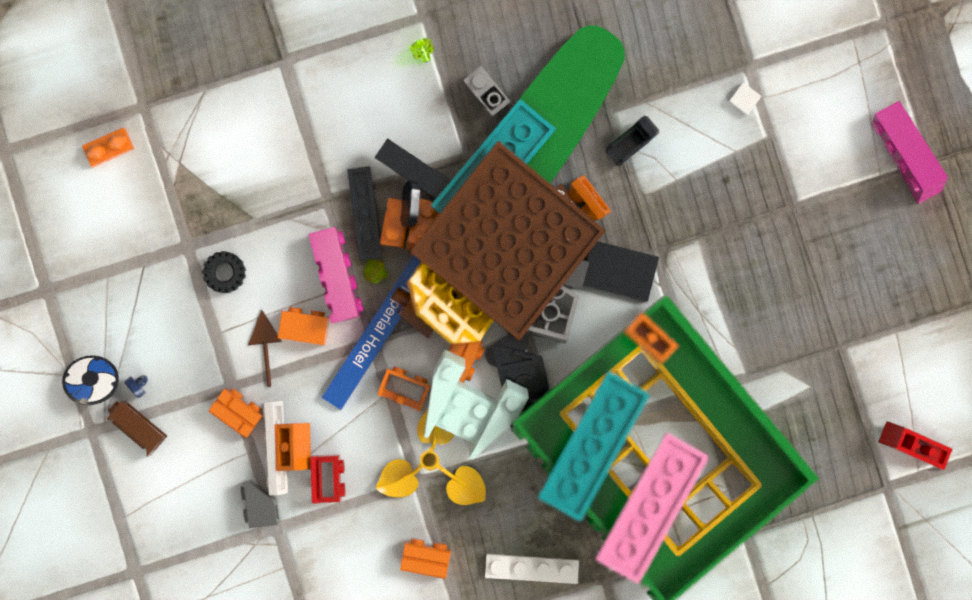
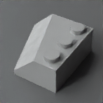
M562 286L526 334L566 344L579 295Z

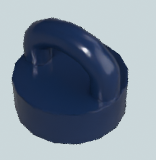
M142 375L136 380L130 376L124 381L125 385L137 398H141L146 393L143 389L148 381L146 375Z

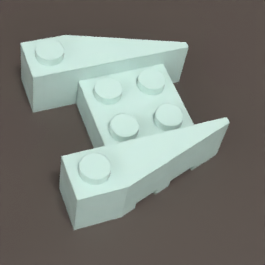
M444 349L433 370L424 437L428 438L433 427L436 425L471 442L469 458L473 460L519 416L529 398L526 388L506 379L496 399L458 381L465 369V359Z

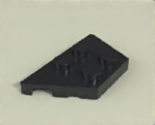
M494 344L492 347L501 387H503L506 379L526 388L529 398L521 411L522 413L550 390L542 355Z

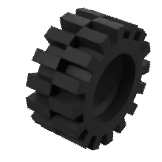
M221 251L213 253L214 255L209 256L207 262L203 264L204 270H202V274H204V282L216 292L231 293L236 291L239 286H242L243 280L246 278L244 262L237 255L230 252ZM227 263L233 269V275L228 281H220L216 277V268L220 264Z

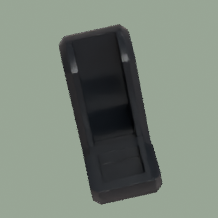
M643 116L631 128L605 148V152L616 166H621L659 134L660 130L648 116Z

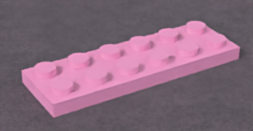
M665 433L599 551L596 560L639 584L709 456L669 433Z

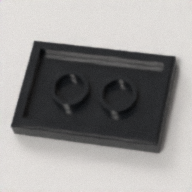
M597 241L588 253L587 261L589 265L583 285L648 302L659 257Z

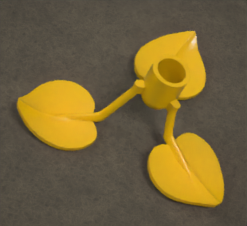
M427 411L419 420L417 435L421 442L432 443L429 451L423 452L420 456L418 467L412 471L410 463L405 460L395 459L384 467L376 485V489L387 496L396 498L407 497L418 488L419 482L414 476L422 468L428 471L439 469L452 478L448 482L446 490L448 497L454 503L470 505L483 502L486 498L485 484L475 469L469 466H461L454 475L440 465V458L434 452L436 443L441 445L447 444L453 439L455 434L435 425L429 437H424Z

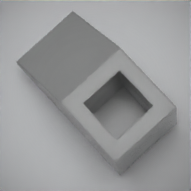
M482 66L463 80L464 86L492 117L510 103V100Z

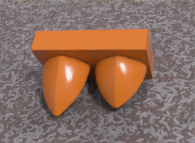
M125 127L82 145L91 167H96L135 149Z
M584 175L571 183L572 186L568 190V195L572 202L577 204L585 201L586 204L581 210L594 221L602 219L611 212V209Z

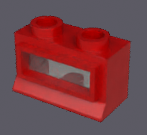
M340 454L312 455L310 457L312 504L341 502L342 497L346 495L345 483H341V474L345 473L344 460H340Z

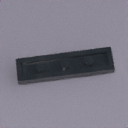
M371 167L347 169L359 261L383 258Z

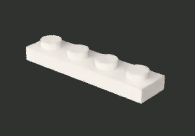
M283 401L264 402L263 417L266 428L264 440L267 447L265 462L268 466L266 484L269 489V495H280L288 493L287 471H276L274 424H284Z
M487 554L485 578L578 584L579 560Z

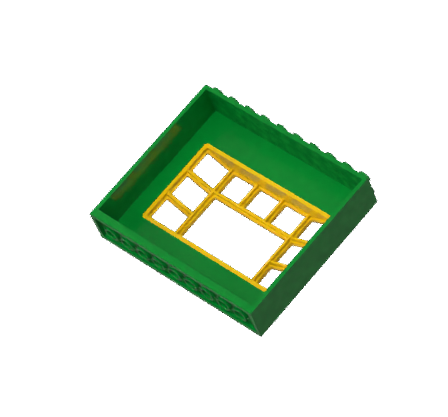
M665 295L642 312L668 336V339H672L678 345L663 363L658 364L623 332L627 328L625 326L511 422L514 426L511 428L513 433L519 440L524 438L528 442L527 450L534 458L540 457L544 463L541 466L550 476L577 427L568 413L587 397H590L592 400L595 390L599 388L607 371L631 383L623 373L622 368L642 352L656 373L639 388L647 391L658 380L663 379L726 455V459L691 488L680 508L696 525L698 531L679 547L666 534L642 576L639 585L642 588L648 587L649 590L646 593L652 600H677L819 480L815 472L677 306ZM629 435L625 440L627 446L616 456L586 510V514L589 516L586 521L596 532L601 531L604 534L601 537L604 542L635 487L632 490L627 488L613 471V466L632 451L646 467L650 462ZM731 464L752 484L732 502L713 483V479ZM705 486L725 506L707 524H704L686 504L689 499Z

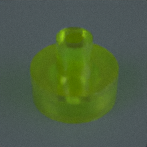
M422 38L410 46V51L415 59H422L423 62H428L431 60L430 54L434 51V46L431 39Z
M371 259L365 265L363 276L366 281L376 284L381 279L387 278L388 271L385 270L383 262Z

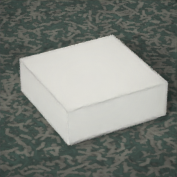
M742 83L729 100V103L745 115H748L762 96L745 83Z

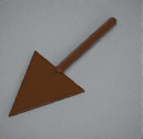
M261 310L248 345L263 344L267 386L271 387L267 343L282 342V340L278 338L274 327L263 310Z

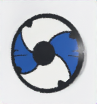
M95 355L84 356L73 361L66 368L62 378L65 394L72 401L81 405H96L108 400L115 393L119 383L118 371L114 364L106 358Z

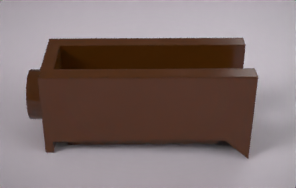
M126 400L120 403L116 401L108 410L110 415L106 419L113 420L111 423L142 449H146L147 457L151 456L168 436Z

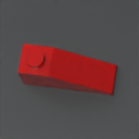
M886 421L878 443L942 470H945L953 450L917 432Z

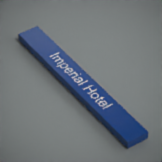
M415 256L412 257L322 396L324 400L342 410L401 319V316L397 314L401 305L392 300L391 297L397 287L407 293L409 292L407 281L421 263Z

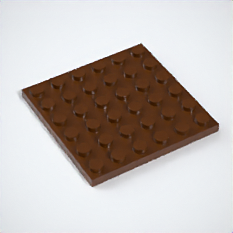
M497 141L409 252L520 341L606 230L501 142Z

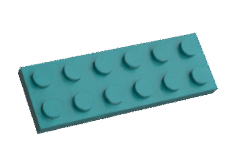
M520 99L433 202L431 208L437 213L443 210L497 141L501 142L524 163L528 164L556 128Z
M607 371L538 498L581 521L651 394Z

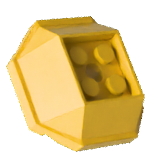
M422 262L407 281L416 314L450 344L480 341L493 322L489 316ZM452 291L455 293L456 299L453 298Z

